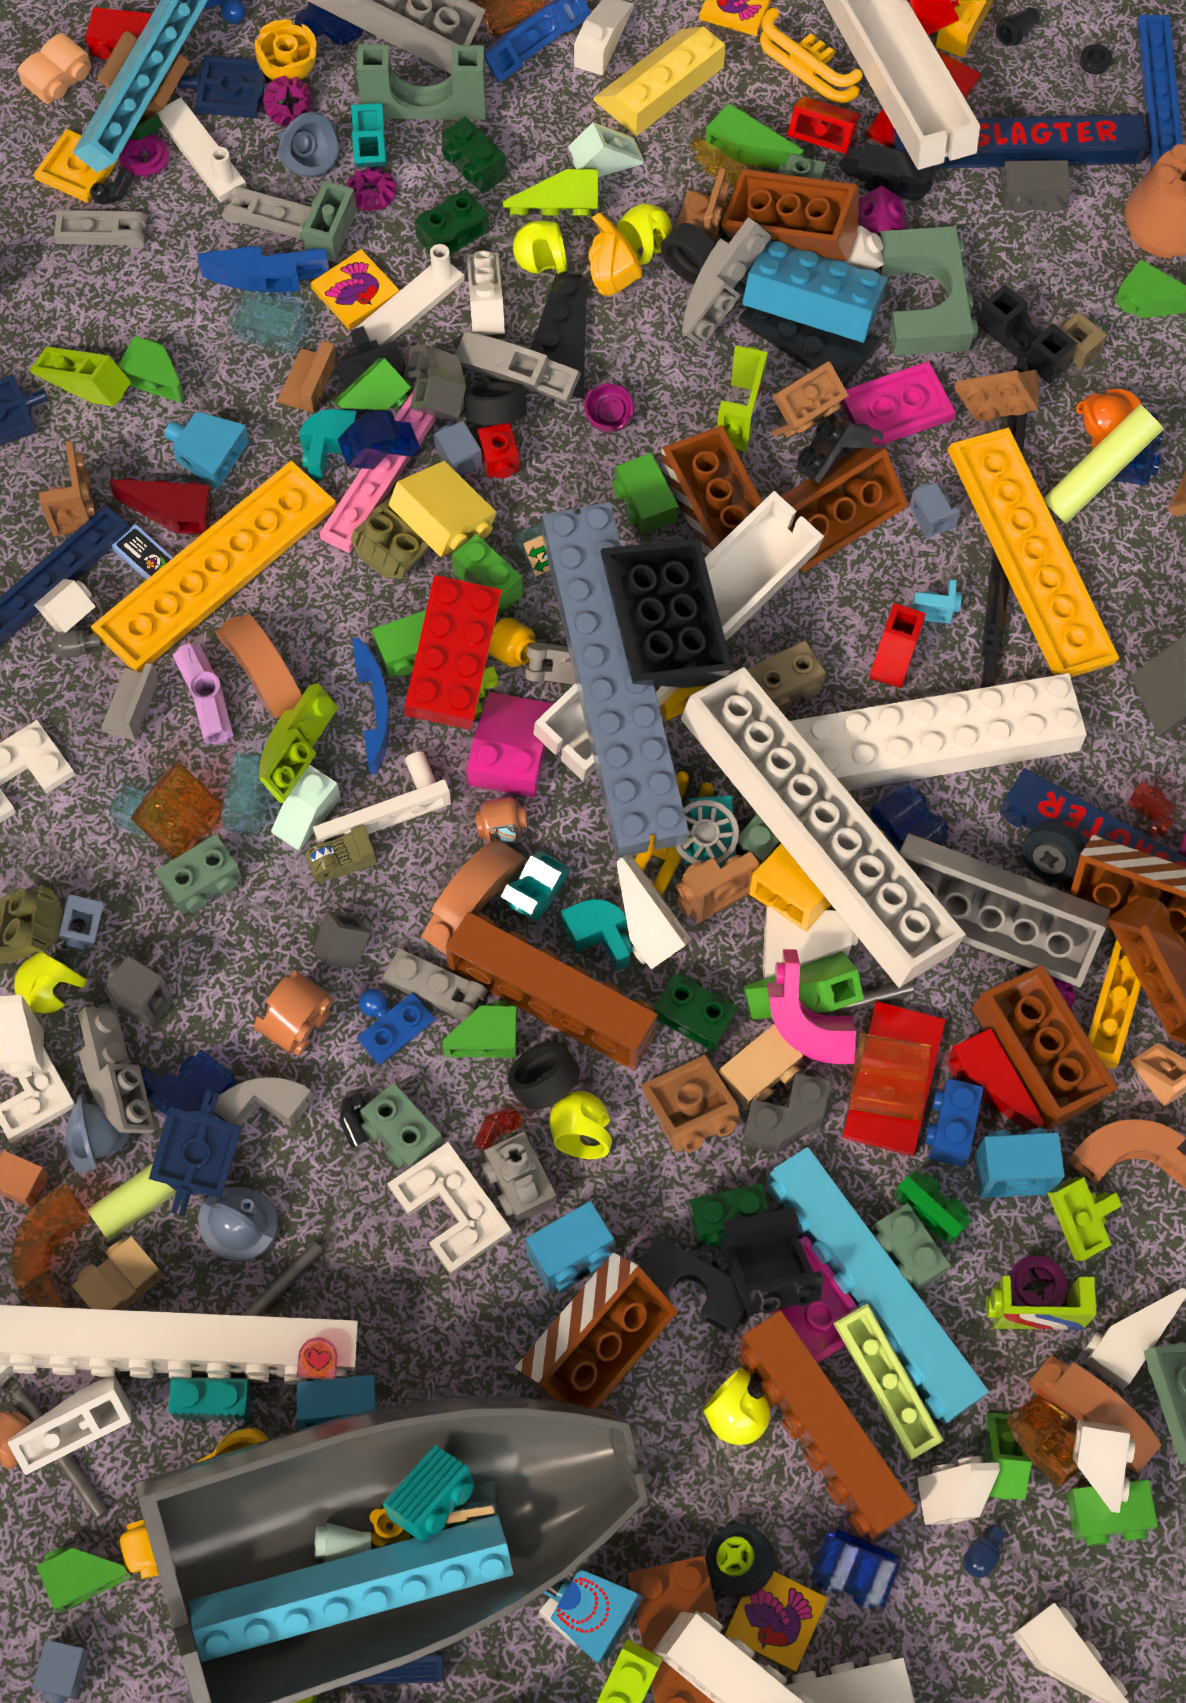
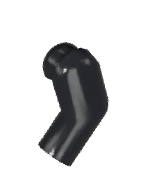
M120 168L112 184L104 185L97 182L91 186L90 195L96 203L101 205L120 201L124 198L134 175L130 171Z
M356 1093L351 1097L347 1095L341 1103L339 1121L351 1148L368 1141L357 1116L360 1110L366 1106L365 1100L360 1093Z

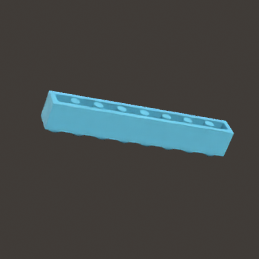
M160 0L72 152L97 173L116 162L208 0Z
M806 1147L775 1167L766 1180L771 1197L777 1203H782L785 1209H795L799 1219L797 1232L808 1236L813 1243L811 1249L822 1264H828L835 1274L833 1277L844 1294L850 1295L857 1305L856 1308L865 1304L869 1305L914 1388H917L925 1399V1407L930 1415L937 1420L939 1419L946 1426L989 1393L988 1389L905 1277L901 1275L900 1270L811 1150Z
M496 1515L441 1530L438 1534L428 1537L425 1543L417 1538H412L189 1600L192 1632L200 1660L204 1662L514 1575L499 1516Z

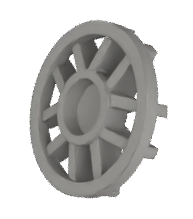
M711 800L696 801L684 807V814L697 808L698 821L685 815L686 822L693 825L688 835L691 838L682 847L681 845L675 846L677 852L691 864L701 861L697 860L703 849L706 850L710 859L714 858L717 864L725 861L733 853L739 837L738 824L731 811L724 805ZM702 806L712 807L710 819H702ZM716 808L723 812L727 818L715 822ZM731 822L733 832L720 833L718 826ZM732 837L731 845L727 850L719 839ZM694 842L699 848L691 857L685 850ZM714 844L723 852V855L715 859L710 849Z

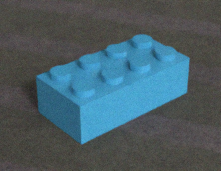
M769 240L749 271L742 305L864 343L880 310L888 277L879 275L873 270H863L850 266L844 261H834L818 256L812 251H802L789 247L783 242Z

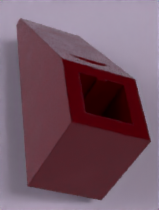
M128 477L121 480L110 479L109 481L115 500L174 533L202 535L210 527L213 498L209 485H203L194 481L170 483L161 479L138 481Z

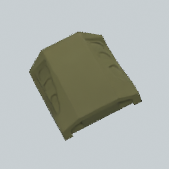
M390 497L378 505L368 518L353 531L351 541L359 558L383 577L402 579L406 572L425 554L431 551L432 548L389 506Z
M43 885L31 890L20 888L16 892L8 893L0 899V965L23 959L37 951L42 952L58 941L63 911L53 890Z

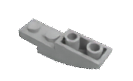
M749 217L729 244L723 239H719L701 268L691 291L684 315L682 333L701 348L713 335L715 329L741 296L734 290V287L744 277L748 268L764 250L765 245L772 237Z
M464 332L455 353L459 357L461 366L499 381L519 383L524 388L566 404L569 403L581 376L578 370L549 360L547 355L503 340L470 332Z
M84 1007L78 1013L85 1047L79 1052V1057L88 1085L97 1104L109 1122L120 1133H153L155 1126L140 1066L130 1065L117 1010Z

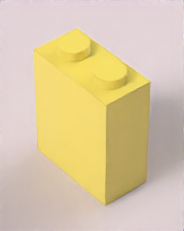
M445 461L397 481L389 502V506L440 557L453 551L455 552L476 534L482 540L487 538L493 529L492 523L497 513Z

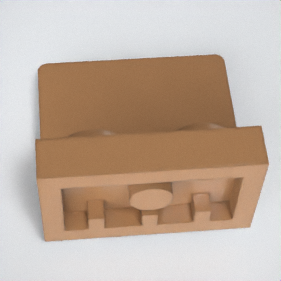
M129 31L122 34L98 75V80L108 89L138 40ZM181 54L177 55L142 116L154 115L164 109L190 63Z
M720 167L711 196L687 190L677 221V225L679 223H689L697 226L715 244H717L721 227L718 226L720 219L723 220L729 201L726 200L730 189V182L725 181V168Z
M830 361L820 365L772 395L787 421L771 431L774 437L784 434L788 438L797 432L801 433L813 426L815 420L823 416L826 417L841 408L839 402L849 395Z
M1036 370L1020 373L1018 371H1009L956 381L955 390L975 420L990 421L997 417L1023 415L1026 412L1038 410L1040 376Z
M72 441L65 442L72 487H54L49 491L39 492L40 505L53 537L74 533L96 514L94 501L90 497L89 489L92 488L89 471L85 467L82 451L76 452Z

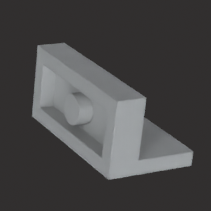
M146 663L143 672L137 673L134 670L124 668L101 726L103 732L136 740L159 682L153 664Z

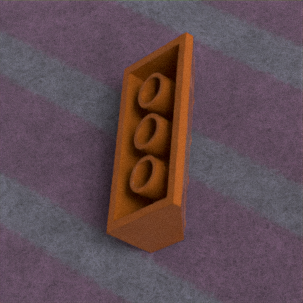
M741 169L721 226L731 241L749 217L772 236L770 241L783 242L789 247L802 251H812L818 256L828 259L847 261L858 231L859 187L857 184Z
M879 446L877 449H855L831 464L820 483L809 478L781 496L796 510L792 525L789 528L791 532H793L797 520L802 516L824 536L818 552L800 568L803 573L909 506L887 450Z
M1140 896L1108 917L1107 921L1170 1039L1186 1045V953L1184 951L1186 944L1179 933L1173 930L1168 920L1170 913L1166 906L1159 900Z
M1043 965L983 992L972 1007L984 1031L991 1028L1045 1122L1042 1127L1043 1129L1049 1131L1077 1117L1118 1089Z

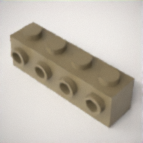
M806 641L746 669L781 712L786 711L791 707L793 701L801 697L810 699L816 696L822 690L826 675L825 670Z

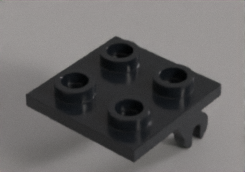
M830 414L828 418H824L818 424L815 431L816 436L810 446H806L800 452L795 469L815 482L820 483L842 447L877 449L878 446L871 441V437L876 436L883 440V434L881 431L871 428L865 423L856 425L834 414Z

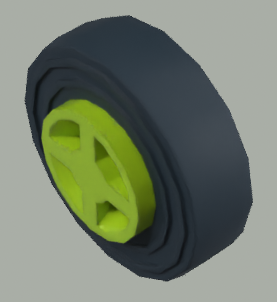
M743 1524L726 1527L716 1534L708 1546L705 1557L708 1574L713 1584L727 1595L736 1597L753 1595L765 1587L773 1575L776 1562L774 1548L766 1535L753 1526Z

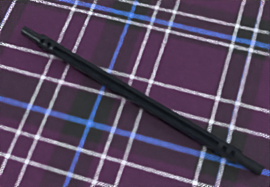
M1021 339L1020 344L1030 348L1031 340ZM1018 355L1017 363L1012 371H1018L1019 373L1031 371L1032 368L1029 366L1027 359L1022 355ZM1027 412L1023 415L1007 416L1006 428L1010 429L1022 456ZM994 548L992 551L981 656L984 658L981 686L984 688L995 686L997 660L1002 655L1009 580Z

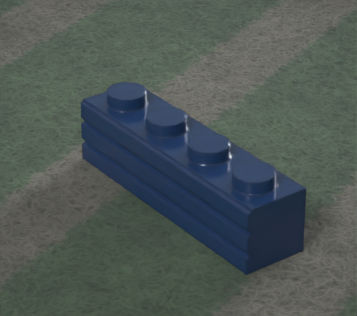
M434 1651L404 1665L346 1685L444 1683L443 1655H438V1651Z

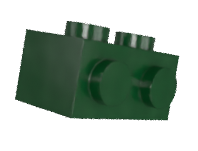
M466 116L441 133V151L444 158L450 164H453L463 174L465 179L473 184L482 194L507 178L506 155Z
M467 189L450 195L443 203L431 210L424 211L414 220L416 238L429 253L434 245L443 244L448 247L449 255H452L489 232L488 213Z
M674 973L653 1008L654 1013L657 1014V1021L715 1053L734 1022L738 1007L733 1005L734 1002L728 996L719 992L713 994L702 988V984L697 979L689 975L682 977Z
M762 1183L690 1199L688 1207L697 1245L707 1243V1246L720 1245L723 1221L770 1213Z

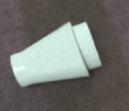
M326 1523V1527L316 1526L314 1559H324V1563L371 1550V1532H362Z

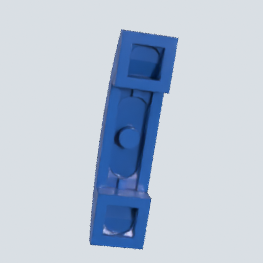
M553 0L498 39L484 53L485 61L497 83H500L523 66L522 62L564 32H570L584 22L591 14L585 0Z
M357 637L352 638L358 682L371 681L377 722V729L364 730L367 762L371 775L377 774L386 754L390 734V712L386 687L378 663L365 643Z

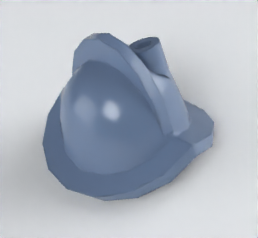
M314 111L303 113L291 121L285 130H281L278 134L280 140L278 158L288 170L298 176L314 178L324 175L333 167L338 156V141L331 122L322 113Z
M81 1093L78 1094L77 1103L73 1107L68 1119L66 1150L70 1163L75 1170L89 1173L97 1169L96 1159L121 1150L128 1141L130 1133H120L109 1122L99 1105L87 1103L86 1095Z
M226 1187L223 1190L221 1199L208 1196L201 1203L198 1215L200 1234L207 1247L219 1257L231 1261L251 1260L265 1253L274 1242L278 1232L277 1213L270 1201L259 1192L245 1187Z

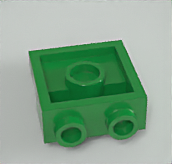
M915 1170L898 1185L894 1197L903 1205L908 1203L919 1220L950 1247L972 1222L967 1217L970 1211L956 1198L953 1197L951 1200H948L939 1191L942 1188L940 1183L929 1173L925 1172L921 1175Z

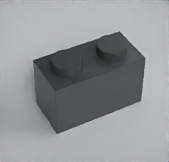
M1068 160L1005 161L1001 175L1003 210H1013L1017 213H1023L1028 210H1045L1047 212L1066 210L1071 193Z
M128 955L122 964L117 963L108 975L106 986L117 1006L152 1029L174 1000L162 976Z

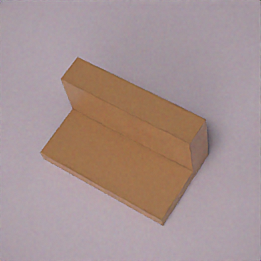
M322 341L317 353L300 348L278 397V403L311 413L315 412L337 362L334 344Z

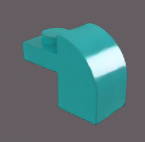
M383 104L351 105L355 168L387 166Z
M340 409L322 410L310 416L303 423L299 432L301 447L304 450L303 467L308 468L309 477L312 480L323 481L328 453L354 455L359 429L356 411Z
M543 851L530 856L519 880L507 884L501 897L507 900L506 904L513 910L537 921L544 915L560 891L571 867Z
M594 899L583 901L561 911V923L575 952L602 942L616 971L629 967L630 954L633 953L627 935L625 933L620 935V933L627 931V919L619 907L608 901Z

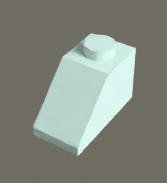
M594 122L568 146L575 168L598 169V177L638 166L645 162L633 137Z
M309 765L286 801L283 802L271 833L300 851L313 835V827L320 825L341 800L338 783Z

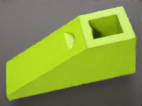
M566 169L504 200L503 208L510 209V215H529V209H541V215L560 216V210H573V216H591L592 210H598V169Z

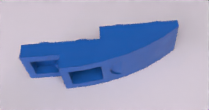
M243 246L238 249L212 250L207 253L197 254L202 277L222 285L248 291H300L299 280L318 278L329 271L326 248L263 256L261 246Z

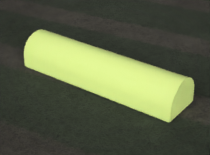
M1139 404L1043 498L1044 502L1065 523L1069 522L1164 430L1163 426Z
M153 1163L87 1209L108 1241L176 1194V1190L167 1184L148 1179Z
M862 1305L833 1322L835 1328L908 1459L912 1460L944 1441L869 1305Z

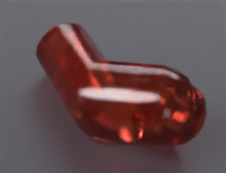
M503 1109L488 1114L482 1122L473 1142V1147L484 1151L492 1147L496 1136L517 1130L522 1123L520 1113L512 1109Z

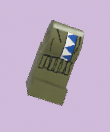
M364 824L351 829V834L330 842L317 844L305 853L316 882L339 878L377 864Z

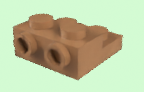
M750 851L742 857L740 855L731 857L723 864L722 868L718 866L714 858L704 863L698 861L692 864L683 874L682 882L676 885L680 897L676 898L679 909L685 917L691 915L695 923L699 924L749 895L752 873L758 868L759 862Z
M706 1055L641 1084L642 1093L657 1116L660 1128L675 1153L683 1149L686 1152H693L702 1146L704 1139L715 1134L721 1137L727 1136L735 1130L736 1124L741 1122L738 1105Z

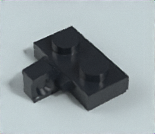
M364 326L353 329L350 332L355 348L349 349L351 358L335 364L344 390L379 357L385 358L400 375L404 373L405 363L397 342L394 341L379 347L377 340L370 342Z

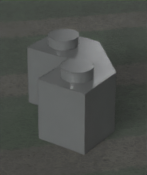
M425 344L410 346L403 373L404 379L416 382L410 408L441 419L459 418L460 413L465 407L464 394L466 390L459 357Z
M795 1073L788 1107L752 1099L742 1145L779 1153L798 1139L820 1128L825 1114L831 1081Z

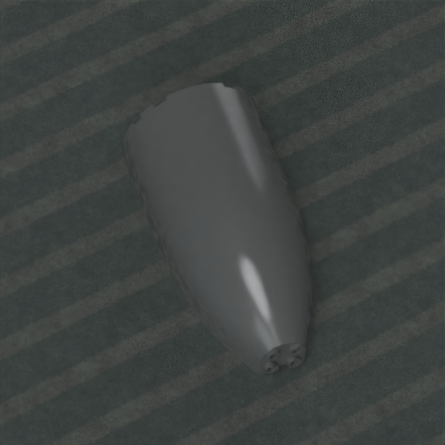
M455 1396L387 1406L335 1418L134 1482L193 1703H294L409 1663L451 1645L522 1608L569 1575L602 1546L648 1500L645 1485L650 1483L649 1475L644 1462H637L634 1453L635 1448L640 1447V1439L633 1423L629 1424L623 1414L561 1401L518 1396ZM433 1445H437L457 1460H460L462 1464H466L475 1484L469 1499L464 1504L454 1507L453 1512L493 1506L495 1516H499L514 1575L204 1662L200 1660L192 1632L189 1600L324 1563V1559H314L316 1526L326 1527V1523L362 1532H371L372 1537L374 1525L369 1519L371 1512L375 1509L384 1508L383 1501ZM392 1524L386 1525V1528L388 1530H391L394 1527ZM371 1540V1550L379 1548L376 1547Z

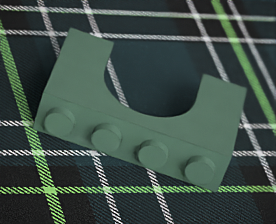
M358 44L356 71L360 103H382L384 119L460 120L466 116L469 120H486L484 45H452L451 76L437 85L418 86L401 80L393 72L389 45Z
M956 226L880 231L879 237L883 243L882 256L884 265L880 266L881 275L926 274L939 281L948 295V298L942 304L931 309L892 312L889 331L893 356L970 351L972 339L977 338L978 328L976 319H971L970 311L973 310L972 292H967L966 289L969 273L967 265H962L961 258L964 257L963 239H958Z

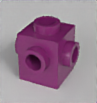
M880 186L859 199V226L861 225L880 236V231L906 229L904 220L905 209L901 202V197Z

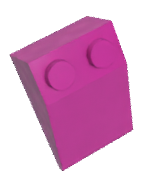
M489 692L466 769L468 786L535 798L546 746L533 734L535 722L554 703Z

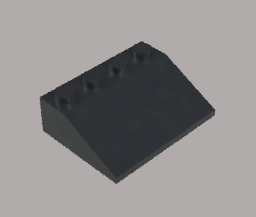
M700 538L601 549L600 553L633 684L678 688L707 686L723 679L733 670Z

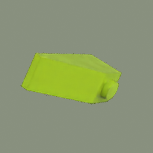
M46 346L29 369L32 374L93 404L114 407L123 398L124 392L131 384V381L111 356Z

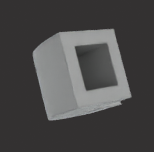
M272 1077L256 1078L237 1084L219 1096L214 1115L224 1122L241 1126L255 1107L260 1105L293 1128L312 1104L314 1097L309 1088L291 1080Z

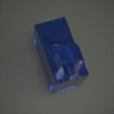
M202 1049L196 1056L191 1055L183 1062L178 1076L171 1072L170 1075L165 1073L160 1078L147 1067H144L141 1071L145 1089L149 1092L147 1094L148 1102L152 1109L165 1120L169 1107L187 1112L200 1111L205 1090L212 1091L208 1103L210 1106L214 1092L221 1095L238 1084L233 1073Z

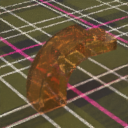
M67 1184L52 1191L35 1204L22 1221L13 1245L12 1269L16 1285L26 1300L39 1294L34 1299L37 1307L66 1308L50 1276L51 1257L57 1245L65 1237L89 1223Z

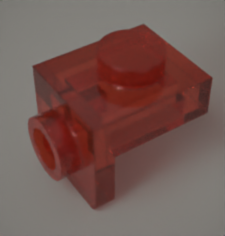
M1141 782L1134 790L1127 804L1153 822L1146 834L1148 837L1153 839L1156 834L1163 837L1175 821L1170 816L1176 805L1167 800L1164 794L1156 787L1148 786Z

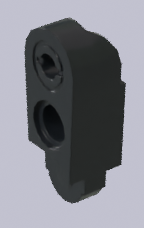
M866 143L863 150L857 148L847 150L840 162V169L846 175L865 181L864 189L873 191L883 186L897 196L910 201H918L924 197L931 189L937 174V167L935 165L918 170L908 152Z

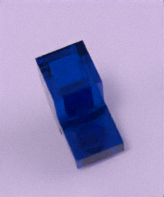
M308 2V8L296 14L295 25L302 27V24H304L312 31L315 38L325 34L339 46H343L363 35L362 28L311 2Z
M392 411L375 412L356 420L337 439L347 467L374 470L388 454L414 457L421 450L411 423L395 421Z

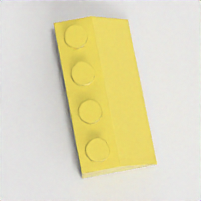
M704 26L681 29L594 97V101L637 137L724 68L725 44Z

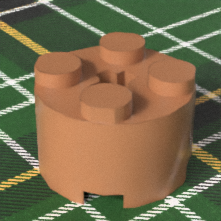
M293 970L291 977L286 975L266 1001L269 1004L266 1010L268 1013L264 1019L261 1016H257L254 1030L288 1053L300 1056L311 1041V1038L308 1036L313 1027L321 1029L332 1013L329 1008L334 998L331 997V993L297 970Z

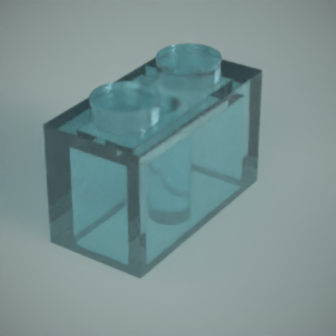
M245 290L230 320L234 338L292 357L308 327L304 308L292 302L285 303L272 299L264 293L256 294Z
M235 752L233 754L221 812V818L227 832L258 836L261 834L269 790L259 779V765L262 756Z

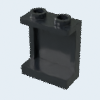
M794 1208L727 1220L722 1223L720 1248L748 1315L762 1312L770 1313L777 1309L797 1305L805 1306L812 1302L820 1301L824 1278L820 1271L813 1272L797 1236L799 1219Z

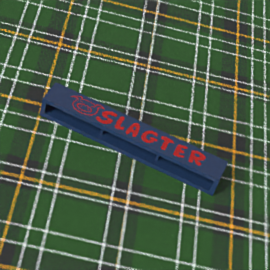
M1093 114L1089 116L1060 115L1057 117L1028 116L1015 118L1000 116L996 118H976L980 124L977 153L951 161L948 157H945L944 163L935 166L937 169L1004 167L1005 161L1068 160V166L1141 164L1147 147L1143 115L1121 114L1100 116ZM893 127L892 149L907 152Z
M1026 768L1022 770L1004 799L999 812L1004 815L1008 823L1016 827L1024 826L1032 830L1041 823L1058 822L1072 828L1079 834L1085 846L1091 837L1095 835L1186 867V857Z

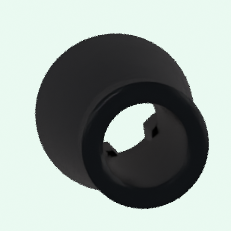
M1028 7L1023 11L1001 18L996 27L998 40L1006 46L1018 45L1032 27L1039 22L1040 18L1037 10L1033 7Z

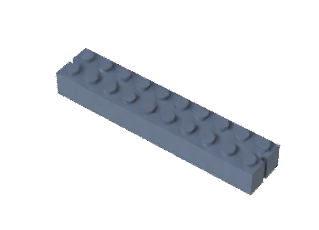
M611 502L580 507L578 515H574L573 509L542 514V537L616 858L647 852L650 844L649 836L655 835L653 841L654 850L686 844L689 831L655 687L632 683L600 553L602 548L621 546Z

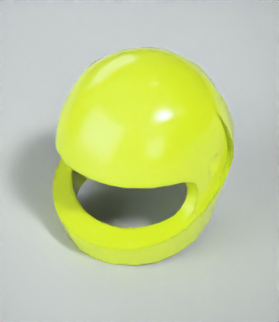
M648 203L638 204L629 209L618 221L616 227L633 248L641 265L650 262L653 251L661 253V242L673 230L668 214L661 207ZM643 247L642 257L637 253V250Z
M533 221L518 230L513 241V254L521 268L533 274H540L549 268L555 269L558 274L567 271L563 239L557 222Z
M42 951L37 952L19 967L14 978V990L16 995L23 996L32 1012L48 1014L56 1012L66 1005L56 994H53V988L55 989L59 982H66L85 988L88 980Z
M573 1091L554 1104L550 1112L549 1125L554 1145L559 1151L582 1159H599L608 1155L612 1138L603 1128L610 1122L607 1107L601 1099L587 1091ZM584 1135L594 1138L601 1144L597 1146L584 1145L580 1140V1136Z
M742 1367L737 1369L719 1387L703 1408V1413L713 1432L722 1441L733 1445H747L759 1439L766 1431L770 1420V1405L765 1394H762L757 1399L750 1396L747 1387L751 1374Z

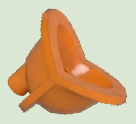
M1123 389L1106 390L1104 395L1093 393L1077 404L1076 411L1078 414L1083 415L1085 430L1092 437V449L1141 404L1140 399L1132 392Z

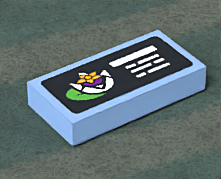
M136 524L112 545V549L146 580L173 559L170 554Z

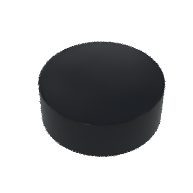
M1089 45L1081 53L1080 66L1089 74H1102L1109 69L1112 55L1102 45Z

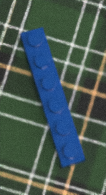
M1139 15L1137 20L1151 168L1164 153L1172 150L1175 145L1183 144L1170 15Z

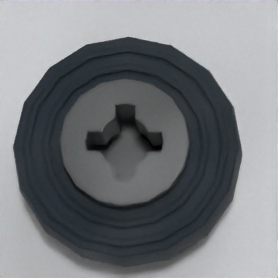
M1045 822L1038 824L1026 836L1022 847L1023 859L1029 869L1038 877L1050 882L1061 883L1069 881L1075 876L1080 854L1084 850L1085 844L1080 835L1072 828L1058 822Z

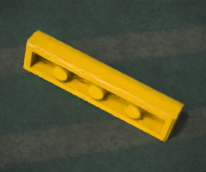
M1117 939L1088 1034L1090 1043L1106 1069L1118 1067L1141 987Z

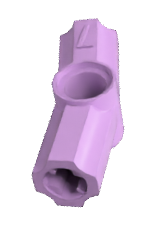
M185 644L179 647L172 656L193 697L203 740L205 743H212L214 745L224 743L233 737L234 734L220 680L212 670L200 644ZM204 690H214L210 695H200Z

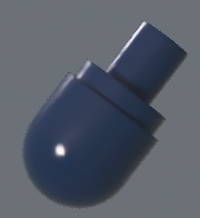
M993 1525L985 1538L978 1536L976 1540H973L963 1557V1566L969 1575L975 1578H984L992 1572L1002 1553L998 1548L1006 1535L1002 1529Z

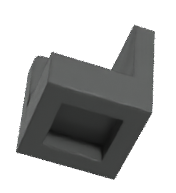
M327 911L313 949L325 965L356 969L371 932L358 916Z

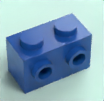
M947 1078L943 1089H936L932 1110L938 1111L935 1124L929 1123L925 1138V1144L931 1145L928 1159L961 1167L965 1166L970 1157L983 1087Z

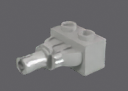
M524 1131L484 1150L486 1162L481 1164L490 1184L497 1182L502 1192V1195L497 1198L507 1217L513 1214L516 1222L519 1223L557 1204V1195Z

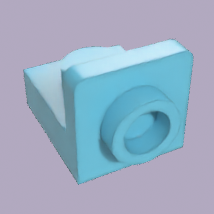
M949 580L946 595H939L932 591L915 592L911 608L926 613L924 621L950 624L953 612L959 613L962 593L956 592L957 580Z

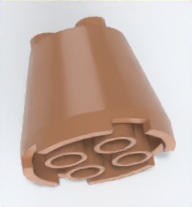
M1185 144L1175 145L1172 150L1164 153L1132 190L1124 209L1125 222L1131 233L1130 237L1143 250L1162 258L1171 259L1172 256L1186 255Z

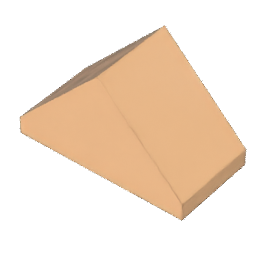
M1159 1042L1130 1061L1131 1065L1163 1107L1186 1093V1059Z

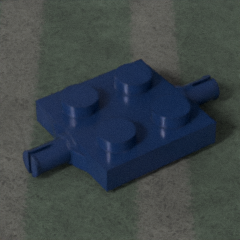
M204 56L203 67L197 77L182 75L178 82V88L196 89V113L258 119L260 103L270 83L265 82L266 75L259 68L257 60Z
M13 374L0 378V446L36 433L37 431L31 419L30 407L49 401L44 388L25 395L18 387Z
M205 1090L200 1111L187 1112L169 1107L148 1179L167 1184L176 1190L170 1213L177 1214L180 1200H182L178 1215L185 1216L191 1195L205 1194L220 1199L222 1197L242 1126L224 1122L214 1115L220 1093H213L209 1106L208 1103L212 1091Z

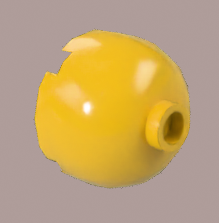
M287 19L272 21L261 28L260 35L257 40L255 39L254 45L257 62L263 73L271 80L281 76H286L287 79L298 77L300 80L305 79L314 68L317 55V43L312 31L304 24H302V27L292 25V20Z

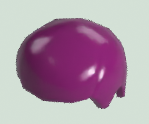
M605 382L594 389L591 388L584 401L586 419L593 428L601 432L612 433L625 428L631 422L634 415L635 407L632 396L623 386Z

